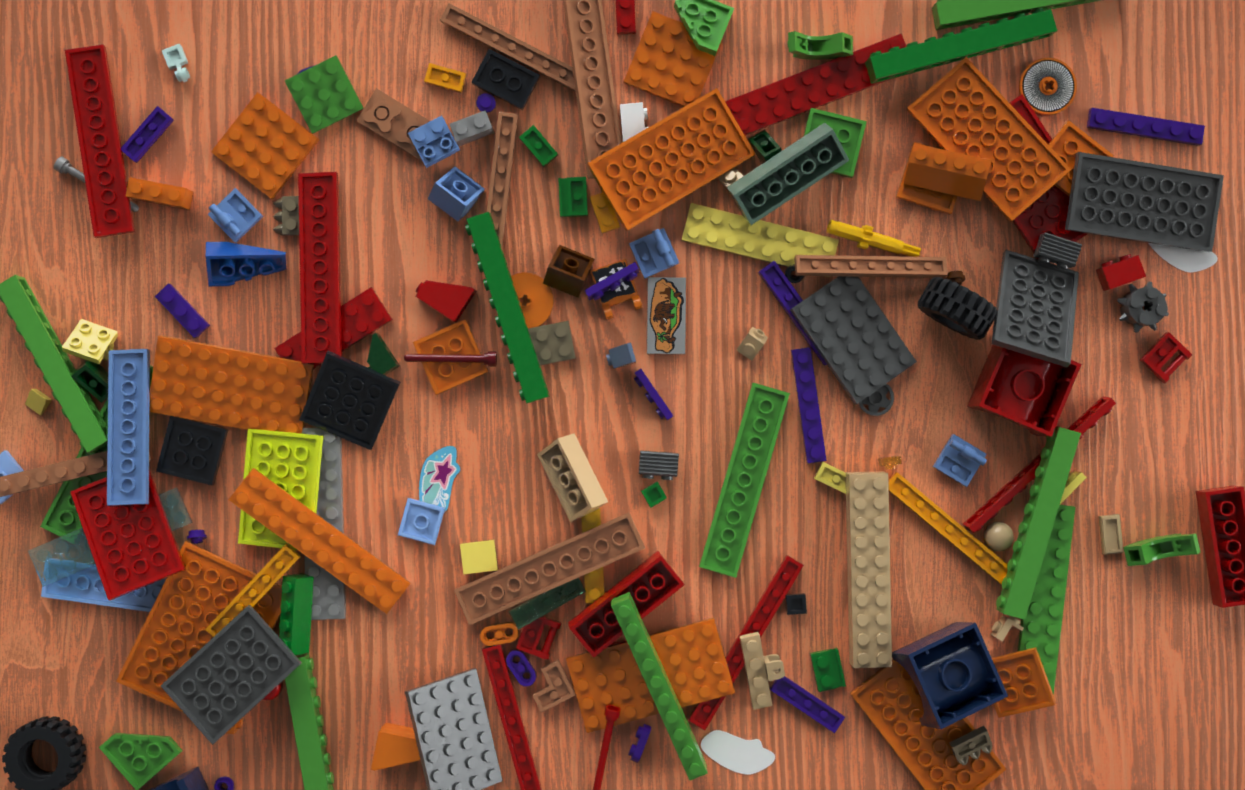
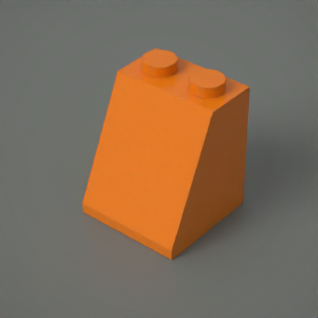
M385 722L378 732L371 770L375 771L419 761L420 755L413 728Z

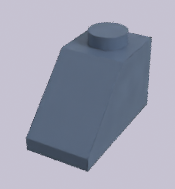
M631 342L609 349V354L606 355L609 366L613 365L614 369L636 363Z

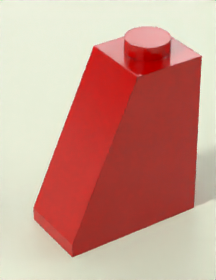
M426 280L418 285L415 292H417V298L452 321L457 322L477 291L472 287Z

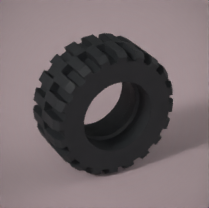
M942 277L932 278L918 301V308L927 316L943 326L975 340L985 337L997 315V308L984 297L956 282L943 279Z
M46 716L35 719L18 728L9 737V743L5 744L3 750L6 754L2 756V762L6 764L3 769L5 773L8 772L10 777L7 779L10 783L14 782L16 784L15 788L18 790H61L77 778V774L83 769L82 763L86 761V755H83V752L86 751V744L82 745L81 740L84 738L82 734H77L76 731L78 729L75 725L71 727L69 726L70 722L65 719L60 721L59 717L53 716L49 718ZM35 740L47 741L55 748L58 755V765L54 772L44 771L35 764L32 758V746Z

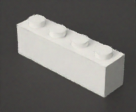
M643 102L620 104L622 139L624 142L648 128L645 127L644 120L648 119L647 108H643Z

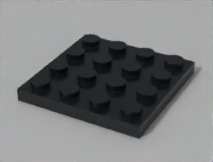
M328 351L300 420L372 450L401 382Z

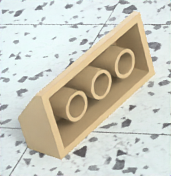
M575 433L556 439L537 454L570 523L608 503L605 493Z

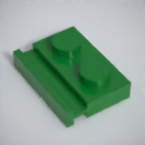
M586 177L558 178L560 217L588 216Z
M837 647L810 653L818 692L846 686Z

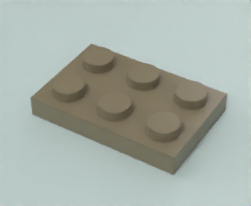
M569 321L528 329L540 366L576 359Z

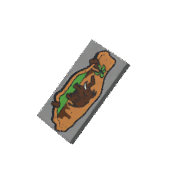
M648 277L647 354H685L686 278Z

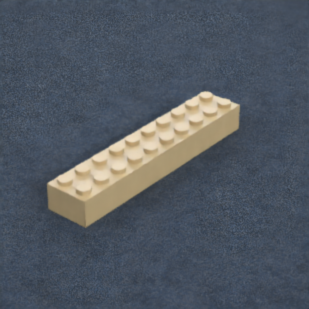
M884 471L845 472L849 663L853 668L892 667L888 473Z

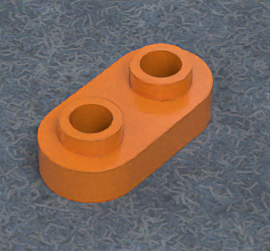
M510 622L489 625L482 629L480 640L487 646L511 643L517 639L519 630L514 623ZM511 629L513 634L507 635L506 630ZM492 632L494 637L488 638L487 633Z

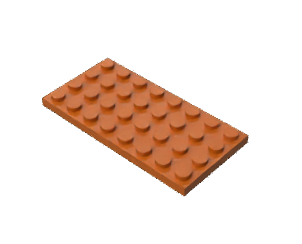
M967 57L907 108V111L943 150L992 160L983 193L1010 223L1071 171V168Z
M716 88L587 163V166L624 229L628 231L756 154L719 90Z
M159 335L150 386L149 412L245 430L260 429L302 433L304 422L300 420V417L309 397L314 364H302L300 361Z
M714 617L649 635L681 708L735 693ZM627 641L608 646L594 658L589 652L566 658L587 733L605 729L607 720L605 719L604 712L606 705H615L621 709L617 721H614V726L659 714Z
M892 660V667L881 668L850 693L925 790H981L1007 770L992 750L988 754L980 749L981 753L978 759L968 755L967 764H960L955 758L949 742L972 732L975 728L966 717L941 730L922 726L919 718L923 716L924 710L920 694L908 672L897 661Z

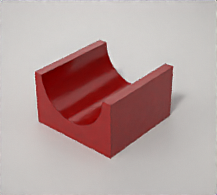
M992 345L967 407L1009 420L1028 429L1035 436L1052 437L1082 364L1071 360V364L1068 367H1064Z

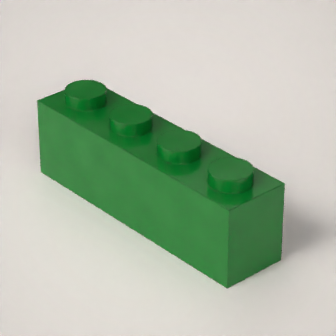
M302 573L285 575L282 580L279 638L295 655L309 653L314 577Z

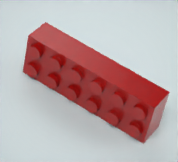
M1233 485L1196 491L1212 603L1222 608L1245 605L1244 487Z
M657 551L569 621V629L594 658L623 635V631L611 607L612 599L630 592L643 619L685 584L662 554Z

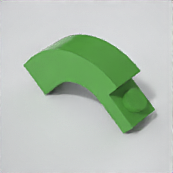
M796 31L788 33L787 45L789 52L793 53L795 58L823 60L853 55V36L841 32L828 36H808Z
M1196 533L1164 535L1141 540L1123 547L1128 566L1146 565L1166 557L1201 553Z

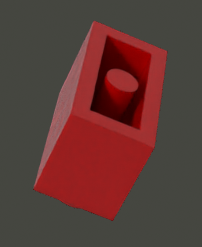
M1131 254L1119 257V262L1113 263V260L1102 263V268L1096 269V273L1103 291L1146 277L1139 255L1131 257Z

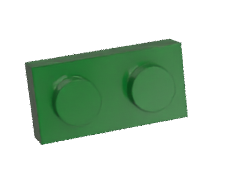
M534 125L519 136V139L543 167L558 156V153Z

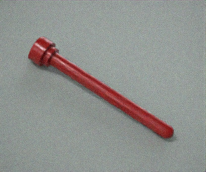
M606 705L604 715L607 721L593 790H601L614 721H617L621 711L615 705Z

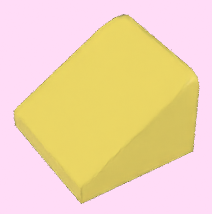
M31 389L25 405L39 415H42L52 399L38 389Z

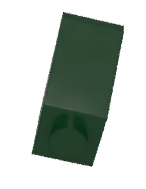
M766 130L748 139L761 164L782 151L781 147Z
M378 333L373 334L367 360L370 365L368 368L387 375L400 365Z
M85 360L77 367L71 377L102 403L108 398V373L100 364Z

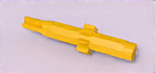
M830 220L828 223L827 233L858 242L856 246L858 248L868 249V246L910 257H919L921 248L872 232L874 227L862 225V228L834 220Z

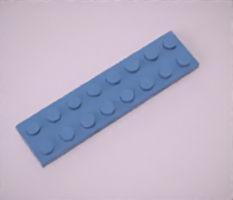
M149 349L109 350L108 506L149 504Z

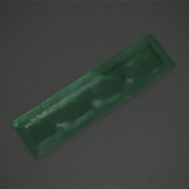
M576 578L535 596L508 612L519 630L586 591L580 579Z

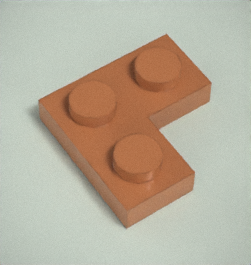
M559 659L541 668L549 686L532 695L541 713L576 695Z

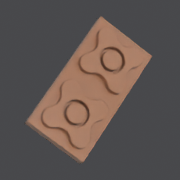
M376 88L356 121L422 161L408 133L430 121Z

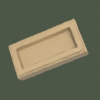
M1120 515L1098 516L1102 554L1124 553Z

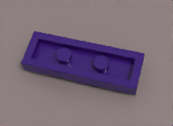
M157 106L121 147V151L137 163L174 119Z
M634 262L587 288L585 294L589 301L604 296V292L609 289L613 291L621 286L620 283L625 280L629 282L635 279L639 273L637 264Z
M168 283L155 296L194 338H197L210 326L172 284Z
M639 369L636 371L634 380L640 388L644 386L647 391L645 396L649 402H655L658 407L656 412L660 418H665L666 420L672 418L673 414L643 370Z

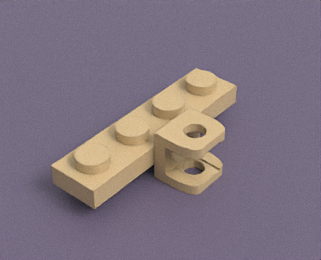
M759 632L741 635L739 637L752 707L756 710L772 706L768 681L778 680L785 676L783 662L777 654L763 656Z

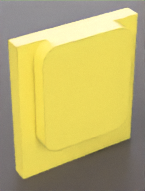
M495 540L460 544L463 575L498 570Z

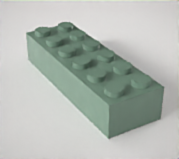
M823 123L728 186L727 189L745 219L752 225L848 162L849 158L834 130L826 123Z

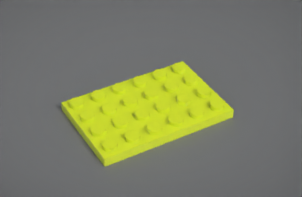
M248 429L243 480L255 468L317 514L323 435ZM241 509L238 544L282 548L287 543ZM287 543V544H288L290 547H292L294 550H297L296 548H294L293 546H291L289 543Z

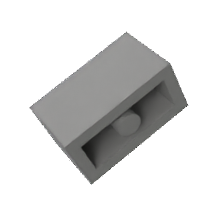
M486 110L450 123L458 146L494 133Z

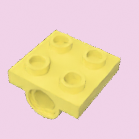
M81 319L62 346V351L100 364L102 360L109 359V350L114 349V342L118 337V332Z

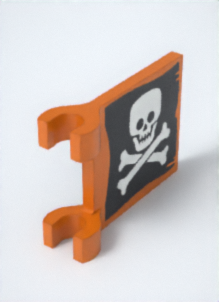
M627 259L590 270L594 284L627 267ZM625 280L620 283L621 286L613 291L609 289L604 292V296L599 298L606 320L614 318L611 306L632 300L635 310L643 308L634 280L629 282Z

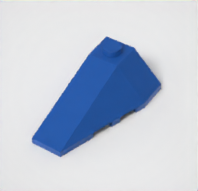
M206 242L205 257L209 287L234 285L236 281L243 279L246 281L252 280V277L262 274L266 276L287 270L286 252L231 242Z

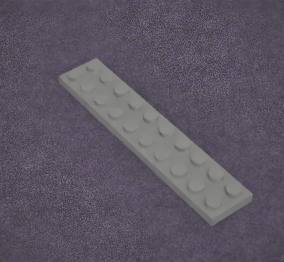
M302 428V434L323 435L317 514L344 533L342 438L319 428ZM304 555L305 574L314 577L311 620L345 619V584Z

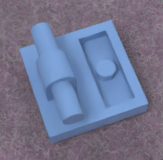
M442 115L408 133L426 168L460 151Z
M236 188L217 206L212 204L209 207L211 212L208 214L236 243L264 217Z
M664 228L656 229L651 234L629 243L644 279L679 264V260Z
M952 434L933 467L967 487L979 466H983L986 463L987 459H985V456L987 454Z

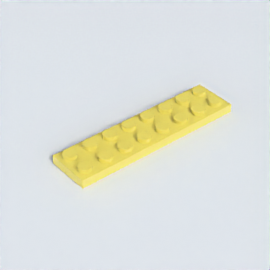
M691 203L681 241L769 263L775 261L777 265L788 267L795 264L794 258L796 255H835L839 239L762 220L751 225L742 215Z

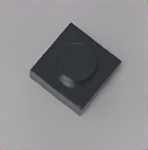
M805 593L787 594L785 596L787 615L807 614Z

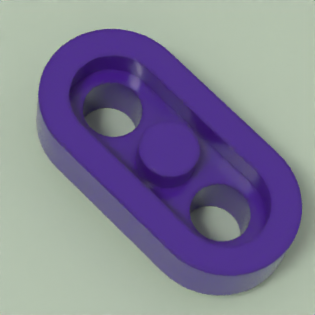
M511 651L506 658L507 666L519 684L531 686L536 680L535 669L522 651ZM518 656L520 661L514 662L513 657ZM525 672H528L530 674V678H525L523 674Z
M643 724L642 727H638L635 735L638 738L635 745H631L628 753L631 756V761L639 762L648 740L651 726Z

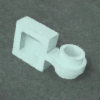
M180 43L162 50L168 68L170 70L177 68L174 71L179 82H187L190 74L187 68H182V66L188 64V60Z

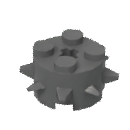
M1150 281L1143 288L1139 289L1132 283L1129 284L1130 291L1123 298L1117 299V302L1122 305L1120 307L1122 315L1119 318L1120 321L1125 320L1128 324H1132L1136 333L1143 326H1150L1154 331L1157 330L1156 323L1164 316L1169 315L1165 300L1166 293L1162 294L1157 288L1152 286Z

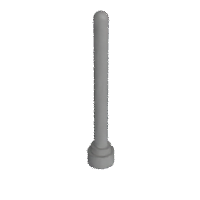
M62 156L56 160L53 167L54 170L61 174L69 173L85 183L84 173L73 168L69 160ZM130 201L131 210L137 212L139 210L138 205Z

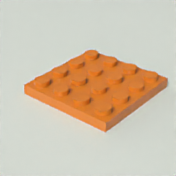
M652 11L624 83L685 107L700 98L723 39L716 55L708 54L696 48L683 23Z
M257 92L211 153L273 200L319 139Z

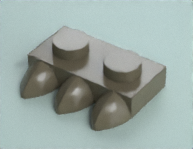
M282 196V198L277 199L273 203L277 208L282 209V211L277 212L273 216L282 224L277 225L273 230L284 236L299 235V196Z
M985 726L949 742L955 758L962 765L967 764L968 755L978 759L981 753L980 749L989 754L993 746Z

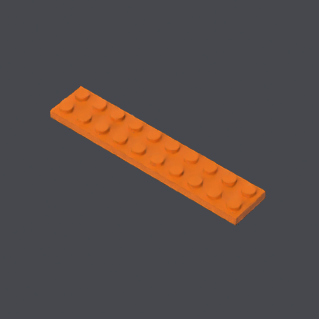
M255 468L250 471L228 499L386 614H388L411 584L407 579Z

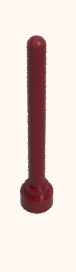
M488 351L484 355L406 354L404 360L406 362L484 363L488 367H496L497 352Z

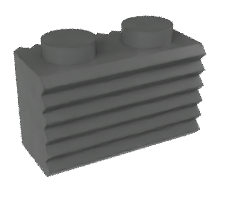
M1045 232L1040 234L1034 257L1039 258L1038 261L1041 263L1049 264L1052 262L1057 264V268L1068 270V268L1076 266L1082 244Z
M640 451L638 474H642V478L654 479V475H659L663 480H673V477H677L679 454Z

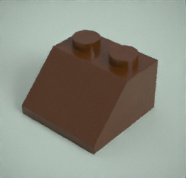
M559 245L547 268L543 284L579 298L595 259Z

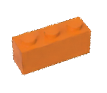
M129 177L126 197L137 201L190 210L193 191L184 187Z

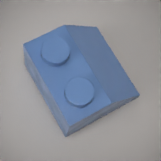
M453 167L434 184L428 200L456 221H459L470 211L485 188L457 167Z

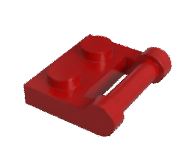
M1165 332L1140 361L1161 382L1167 383L1170 379L1169 376L1185 360H1188L1192 354L1172 334ZM1178 351V357L1162 371L1161 367Z
M529 612L516 649L549 660V651L557 630L560 629L562 623ZM544 626H551L542 650L536 649Z

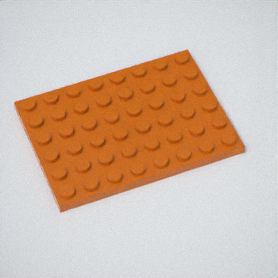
M187 541L184 542L180 550L186 570L166 578L116 682L181 712L183 711L164 691L161 685L213 638L205 629L257 575ZM277 583L253 607L272 630L281 614L282 586Z

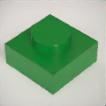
M658 482L641 490L650 508L667 498Z

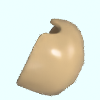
M994 522L987 526L984 531V540L993 551H1005L1011 547L1014 541V534L1007 524Z

